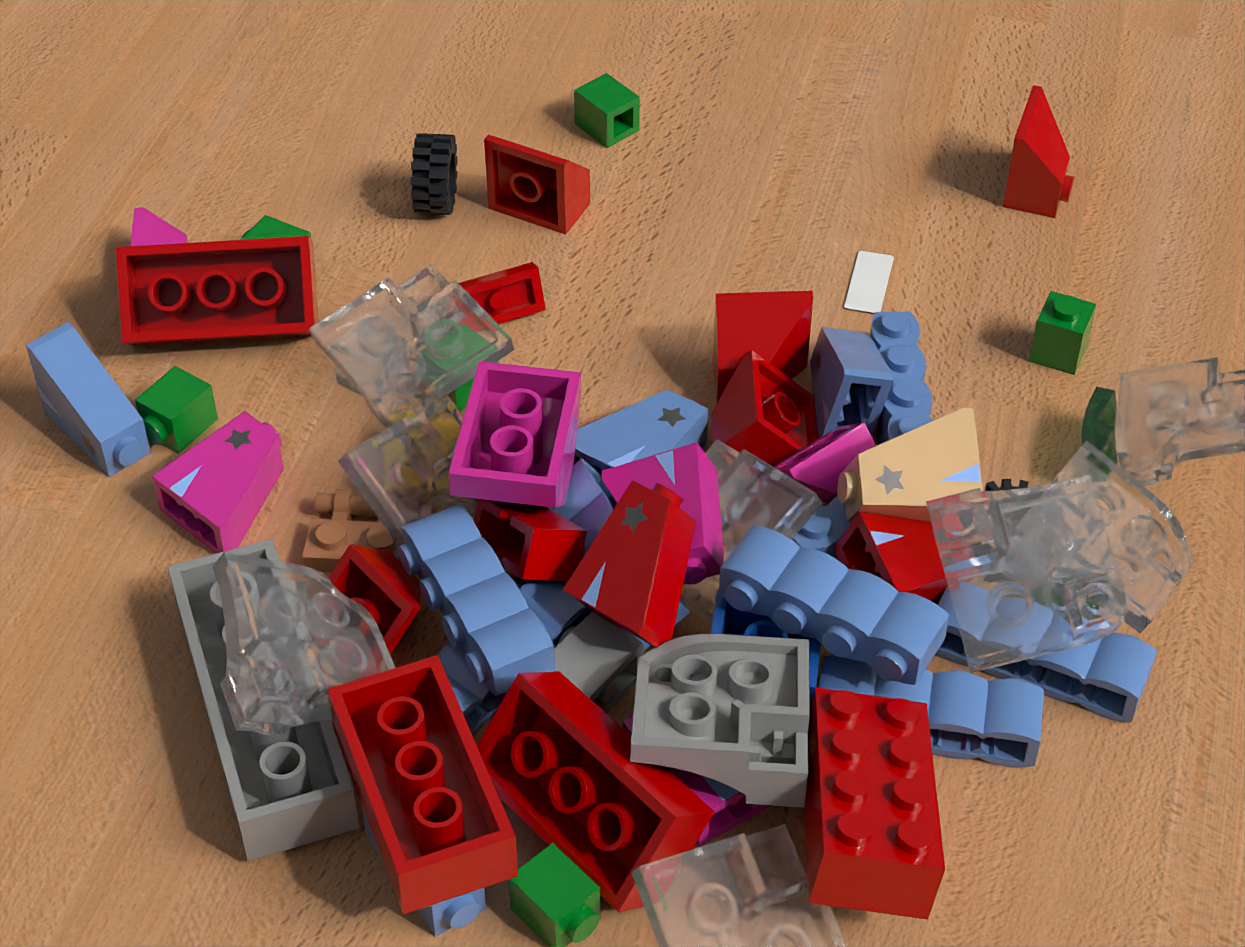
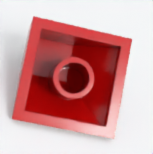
M1033 85L1014 138L1003 207L1055 218L1060 201L1068 203L1070 200L1075 176L1067 175L1070 155L1042 87Z
M489 134L484 139L488 209L566 235L590 205V169L569 160Z
M813 290L715 293L713 372L717 403L743 356L750 350L757 353L790 379H793L808 367Z
M752 350L747 352L711 413V443L713 451L723 461L732 463L746 474H763L819 439L814 395Z
M349 544L300 622L305 640L346 683L379 673L420 610V580L414 574L408 575L403 564L390 551Z

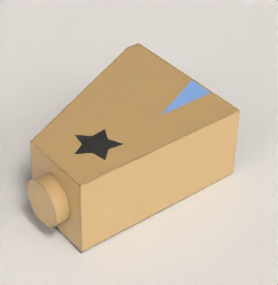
M963 407L859 453L844 471L840 473L838 478V499L841 504H845L847 522H852L859 511L936 523L966 524L985 507L974 408Z

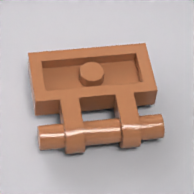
M337 489L335 494L317 492L315 496V512L333 515L332 519L311 518L302 554L304 570L332 572L349 544L390 551L401 562L398 546L404 544L401 527L407 524H397V519H417L418 499L399 498V494L394 492H382L380 497L354 495V491L349 489ZM353 515L378 517L377 522L352 521Z

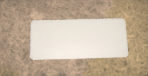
M866 251L858 252L844 305L846 309L870 313L881 312L894 260L893 256Z

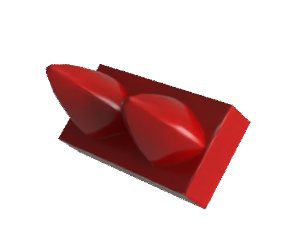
M533 262L445 287L452 324L456 332L463 327L476 331L546 310L539 268Z

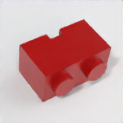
M478 499L474 523L481 537L488 542L498 559L501 560L502 567L522 580L568 581L584 556V542L587 530L545 506Z

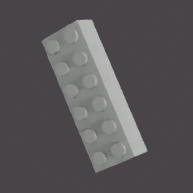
M273 539L167 566L247 860L251 861L360 829L354 789Z

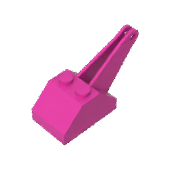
M479 361L448 473L450 496L553 508L565 505L574 463L581 399V372Z

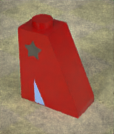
M632 480L563 588V591L589 610L655 648L672 640L696 521L680 508L684 499L659 483H656L651 490Z
M859 511L833 547L839 561L848 569L873 574L892 585L898 592L916 594L937 605L950 583L957 578L968 579L979 566V562L960 526Z

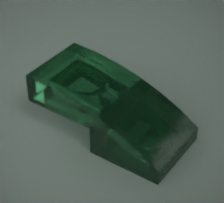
M1096 387L1089 400L1083 418L1081 433L1088 493L1099 496L1118 463L1115 431L1118 428L1115 390Z

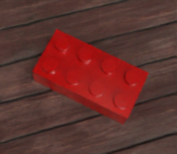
M309 236L116 247L122 343L136 346L319 334L314 244Z
M438 655L327 689L333 728L403 915L518 876L515 833Z
M560 671L518 673L477 745L498 796L548 845L554 843L600 887V895L615 910L622 912L659 904L715 811L665 766L630 762L632 736Z
M815 687L809 709L808 777L805 796L809 903L928 920L945 872V861L927 703L909 701L903 698L894 699L854 693L847 690Z

